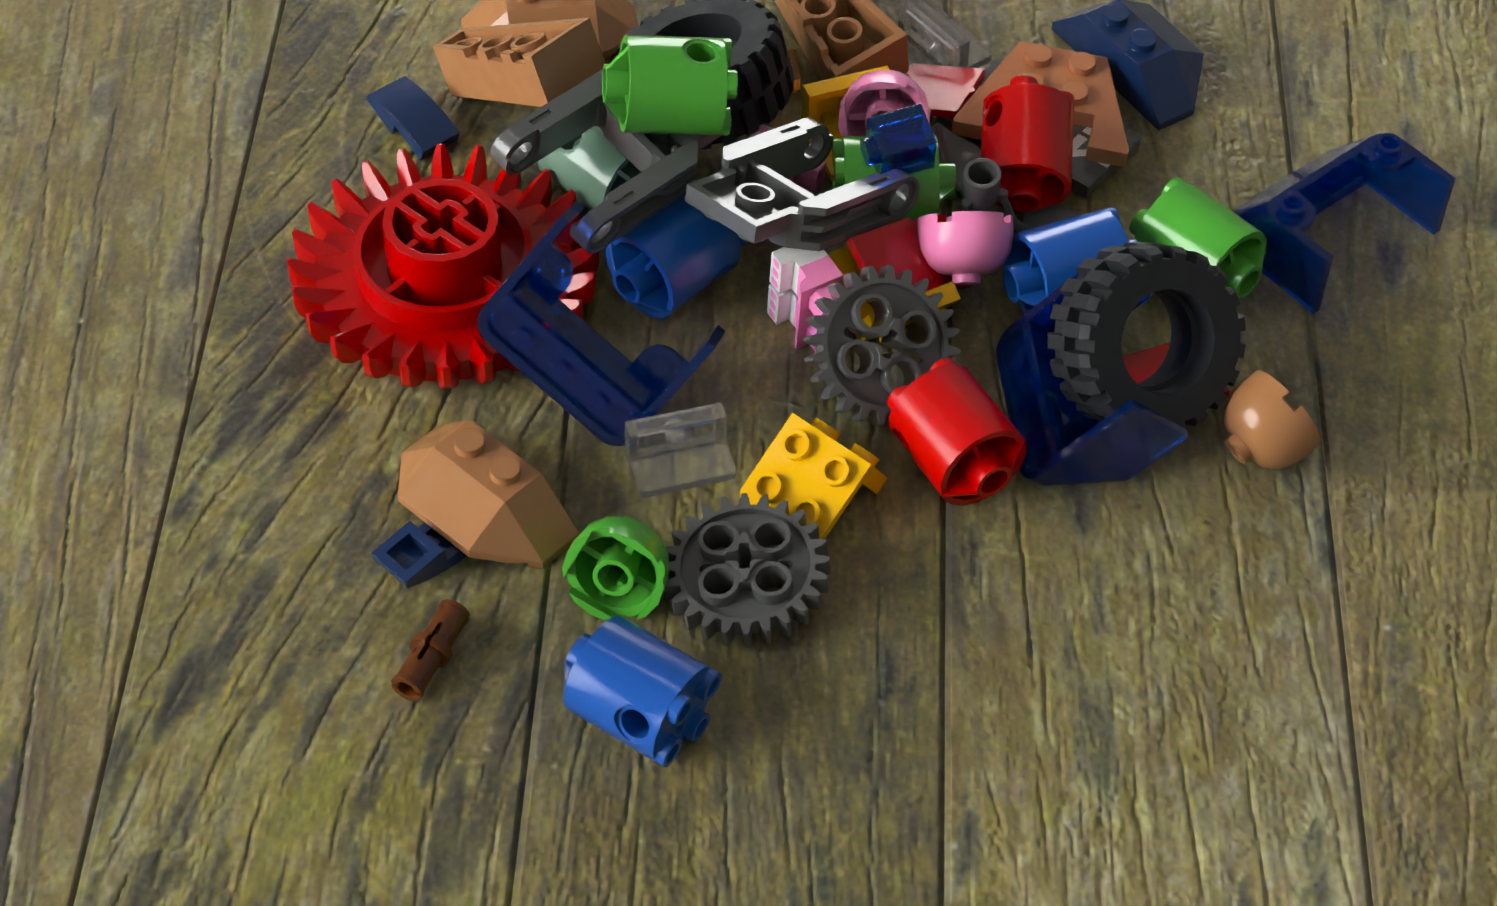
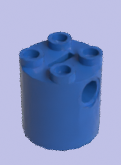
M684 195L609 244L606 248L607 266L612 275L615 289L625 301L631 303L637 310L649 317L663 319L705 290L711 282L735 268L740 259V248L746 244V241L741 239L736 232L718 221L707 218L702 211L685 202Z
M1114 207L1104 208L1018 232L1013 235L1012 250L1003 266L1002 279L1005 291L1012 302L1019 303L1023 313L1032 323L1040 326L1056 321L1055 319H1050L1053 305H1061L1064 295L1060 293V289L1067 278L1077 279L1079 277L1076 269L1087 258L1098 259L1097 254L1099 250L1109 246L1122 247L1125 242L1137 241L1135 239H1128L1121 225L1120 216Z
M615 615L606 620L592 636L586 633L580 636L571 647L564 666L565 687L563 702L565 708L663 767H668L678 755L685 739L696 742L704 733L710 720V714L706 713L704 709L708 700L717 691L722 680V673L630 620Z

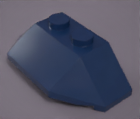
M1113 0L1087 7L1052 22V30L1074 51L1108 58L1115 90L1158 131L1194 114L1204 53L1150 4L1128 0Z

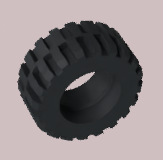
M754 0L684 1L685 4L676 7L671 5L661 9V13L654 17L651 15L640 22L638 28H632L626 34L731 39L732 61L728 70L737 71L738 87L736 99H727V107H730L732 118L730 134L728 136H720L700 150L711 149L712 145L719 143L727 145L736 142V138L742 135L750 136L759 131L760 125L763 123L769 124L777 117L778 111L784 109L794 88L793 70L781 24L772 11ZM621 42L617 48L615 58L619 55Z
M1125 242L1122 247L1112 245L1099 250L1097 254L1098 259L1087 258L1077 267L1076 272L1079 274L1077 279L1067 278L1060 289V293L1064 295L1061 305L1054 304L1050 319L1056 320L1054 333L1048 332V348L1055 349L1056 358L1050 360L1053 375L1064 379V382L1060 384V390L1067 400L1077 402L1076 408L1084 416L1098 420L1099 424L1141 435L1157 436L1159 433L1165 435L1181 433L1186 428V425L1195 427L1207 419L1208 413L1206 409L1217 410L1227 397L1223 391L1227 385L1234 386L1240 373L1235 370L1238 358L1244 359L1246 344L1240 343V332L1246 331L1244 315L1237 314L1236 306L1240 305V299L1235 288L1224 286L1228 282L1227 276L1218 266L1209 265L1207 257L1196 251L1184 250L1183 247L1143 242ZM1155 293L1165 305L1170 317L1171 342L1168 353L1157 371L1146 380L1136 383L1128 373L1123 361L1121 349L1122 334L1125 323L1136 305L1148 295Z

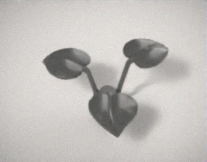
M936 123L929 131L928 135H936L939 163H955L956 193L962 198L960 211H988L997 202H1000L1006 216L1013 215V229L1019 232L1079 216V214L1056 204L1035 212L1022 213V222L1019 221L1009 202L1008 190L1000 188L1001 169L998 164L993 160L981 158V149L978 146L955 135L940 123Z

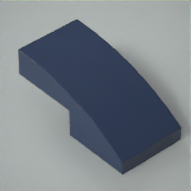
M406 76L367 96L368 102L391 134L399 131L419 160L434 154L437 144H445L447 147L458 140L460 132L448 116L424 90Z
M411 521L406 523L371 553L373 559L406 588L418 585L439 575L467 557L466 554L425 522L420 527H417Z

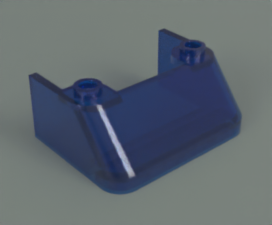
M1381 133L1326 151L1231 211L1265 235L1267 249L1262 273L1308 310L1315 313L1321 307L1334 256L1303 233L1312 226L1315 215L1364 184H1367L1434 235L1441 229L1456 178L1399 136L1392 133Z
M576 201L560 216L483 306L478 315V329L486 342L598 439L611 446H623L636 438L716 348L726 331L718 325L687 360L673 348L662 344L647 347L633 362L620 353L558 299L572 281L573 267L569 258L554 245V242L584 209Z
M1077 273L1071 279H1077L1079 274ZM1060 286L1009 326L997 344L996 358L1009 420L1026 440L1027 453L1019 468L1020 472L1024 477L1041 486L1129 480L1188 438L1187 430L1133 399H1130L1101 422L1087 418L1077 410V402L1066 399L1060 390V384L1064 382V379L1055 377L1050 365V360L1056 358L1055 349L1048 348V332L1054 333L1056 322L1055 319H1050L1054 304L1061 305L1064 295L1060 293L1062 288ZM1150 294L1140 301L1133 310L1152 297V295Z

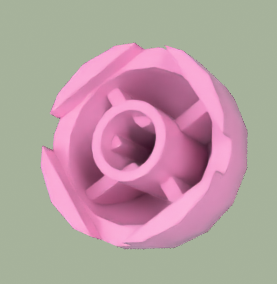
M881 69L865 73L851 84L841 101L838 119L841 137L928 135L931 112L925 91L913 78L899 71Z
M958 211L952 212V216L946 217V222H938V213L920 216L917 219L920 249L927 264L939 274L952 276V281L955 285L981 284V275L997 271L1006 262L1012 250L1014 232L1013 215L1011 214L1004 217L1002 212Z

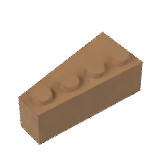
M774 0L819 81L882 66H888L890 70L899 71L903 74L909 71L907 34L871 0Z
M590 18L461 28L433 46L451 96L542 107L600 70H603L605 64Z

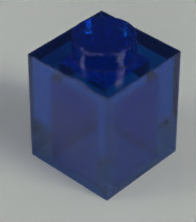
M920 103L867 118L866 137L860 140V147L865 164L868 167L874 165L876 172L879 174L894 169H901L908 174L934 167L937 140Z

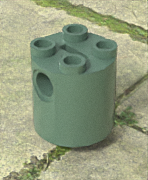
M598 126L590 128L538 161L540 172L545 168L550 170L552 183L564 192L573 189L576 192V200L589 210L604 202L606 194L641 173L636 166L603 136V132Z

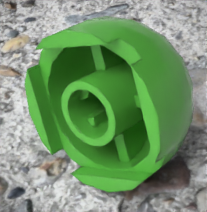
M608 516L591 522L573 540L567 552L562 570L563 578L567 574V580L571 586L569 594L574 602L588 614L605 621L615 615L627 617L638 615L637 619L646 617L659 605L669 579L670 562L668 551L658 533L645 522L630 516Z

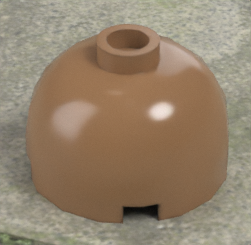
M1256 370L1249 377L1242 380L1228 396L1224 406L1223 424L1230 437L1225 440V445L1231 454L1243 464L1250 459L1256 465L1266 469L1277 470L1291 467L1309 456L1313 449L1321 443V437L1316 425L1301 405L1295 410L1284 398L1290 392L1274 377L1261 370Z

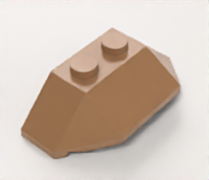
M482 0L461 19L462 28L590 18L604 59L616 53L624 35L632 28H638L634 5L627 0Z
M471 419L438 425L402 452L398 502L470 558L503 563H528V567L543 569L570 548L573 540L579 535L578 530L542 473Z

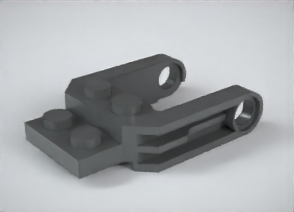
M600 70L509 126L497 137L490 150L491 158L507 174L515 175L590 128L598 126L602 130L603 136L636 166L641 173L606 194L605 201L590 210L580 220L578 225L572 224L570 229L571 237L590 254L602 250L686 195L687 184L691 183L694 179L698 151L722 136L623 133L620 130L619 121L602 99L603 70Z
M807 117L722 147L719 173L688 183L685 202L702 211L707 218L718 221L736 232L741 239L753 244L769 238L774 244L786 248L821 251L844 242L850 237L903 218L914 206L919 195L920 185L915 177L901 169H894L883 174L874 173L814 196V194L788 180V178L820 166L832 149L833 135L830 134L829 129L816 120ZM812 137V140H811L809 146L806 148L807 142H808L809 139Z

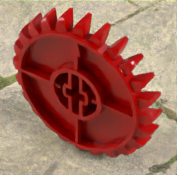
M445 144L436 145L432 159L431 177L421 178L408 151L405 148L400 149L397 153L398 184L389 186L377 168L367 160L362 163L366 198L362 200L343 182L335 178L331 181L334 206L339 218L310 201L307 208L311 230L315 236L296 228L293 229L294 249L298 259L287 257L288 272L293 285L291 290L294 306L299 315L306 318L309 333L317 342L331 343L332 355L341 363H355L361 360L363 361L364 374L366 376L379 379L386 377L390 373L400 376L402 386L417 387L425 380L437 381L438 386L442 389L456 388L459 385V381L474 378L476 382L481 384L495 381L496 372L507 367L511 371H522L531 366L530 355L535 351L542 354L552 353L561 346V331L566 332L578 327L584 317L583 305L592 301L596 291L599 251L593 254L588 253L570 235L572 224L578 225L581 220L579 219L574 222L576 218V192L571 189L550 205L552 181L551 171L547 168L532 181L524 192L521 191V172L509 175L502 169L495 181L488 180L485 150L480 145H476L473 149L464 176L454 175L452 162Z

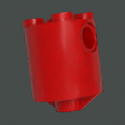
M1027 75L1012 78L1010 85L991 92L983 100L981 158L993 160L998 164L1001 169L1000 188L1008 190V199L1013 210L1020 213L1035 212L1063 202L1070 195L1072 183L1074 96L1070 92L1038 84L1037 79ZM1000 202L996 203V205L1002 206Z
M952 358L938 360L928 372L919 376L911 384L896 388L888 397L887 405L891 409L889 415L891 432L911 453L915 463L949 504L965 506L980 502L989 496L997 494L1006 487L1021 467L1027 453L1026 440L998 405L978 384L970 371L964 366L957 365Z

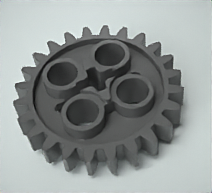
M893 265L881 267L878 275L874 266L861 268L860 277L854 271L843 275L845 287L838 282L827 286L832 299L822 297L815 300L814 303L823 314L807 317L806 321L816 328L817 332L815 335L803 337V342L815 346L816 353L805 357L804 362L818 364L820 369L810 380L811 382L825 380L828 385L822 392L821 398L829 399L838 396L839 400L835 411L837 413L847 412L853 407L852 418L855 422L864 421L868 415H870L872 426L884 425L886 417L889 420L891 409L887 405V400L896 389L890 380V370L893 365L898 366L903 372L904 381L902 386L909 385L919 376L928 372L938 360L961 353V349L949 345L948 338L960 333L959 329L946 328L944 322L954 313L953 310L939 311L936 307L943 297L942 292L928 296L925 294L929 283L928 279L917 280L911 285L912 270L910 269L900 271L896 277ZM863 302L870 304L874 310L875 318L871 326L865 324L861 319L860 309ZM908 319L914 321L918 328V338L914 343L909 341L904 331L905 323ZM848 328L854 334L865 339L882 337L881 344L899 351L915 353L919 355L920 362L917 363L915 360L899 352L882 354V346L873 342L847 337L844 334V329ZM849 348L855 350L860 358V367L856 373L850 371L846 365L845 357Z
M742 493L739 505L732 506L730 501L723 496L721 497L720 510L714 511L707 504L701 505L703 513L701 520L689 515L685 516L686 531L673 530L674 546H665L670 562V574L665 587V596L667 600H671L673 614L675 616L684 615L688 630L702 624L703 639L709 640L719 631L722 632L724 646H729L734 636L739 635L742 636L745 647L749 648L753 641V635L761 634L767 644H772V630L778 628L789 637L792 635L791 620L794 619L806 625L809 623L807 608L820 610L822 607L820 593H826L829 590L828 575L831 574L830 557L828 556L826 539H819L818 524L811 523L806 525L804 510L801 509L789 516L788 501L786 500L780 502L775 508L769 507L768 495L764 494L757 505H750L747 493ZM769 545H779L774 548H765ZM720 547L726 548V549H724V550H719V551L714 550V549L720 548ZM770 588H779L778 591L774 592L765 591ZM716 591H728L724 594H713Z

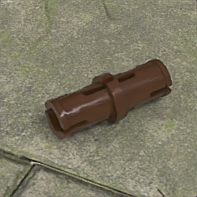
M450 599L441 601L438 610L424 632H418L412 639L409 656L391 680L393 683L391 685L392 688L401 697L411 701L420 700L438 668H443L448 664L452 657L451 647L464 626L470 621V613L462 604Z

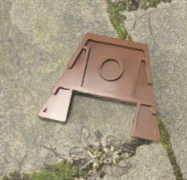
M1020 41L953 119L952 133L958 136L982 140L984 98L991 92L1010 85V80L1016 76H1032L1037 79L1038 84L1073 94L1074 125L1092 128L1085 160L1126 168L1129 147L1107 57Z

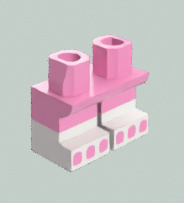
M783 247L773 251L771 254L769 279L771 284H769L767 314L776 325L787 320L796 328L794 346L796 349L808 345L803 342V337L815 335L817 329L806 321L807 317L823 314L814 303L815 300L822 297L832 299L827 286L835 282L843 284V274L825 250L811 251ZM810 345L816 353L815 346Z

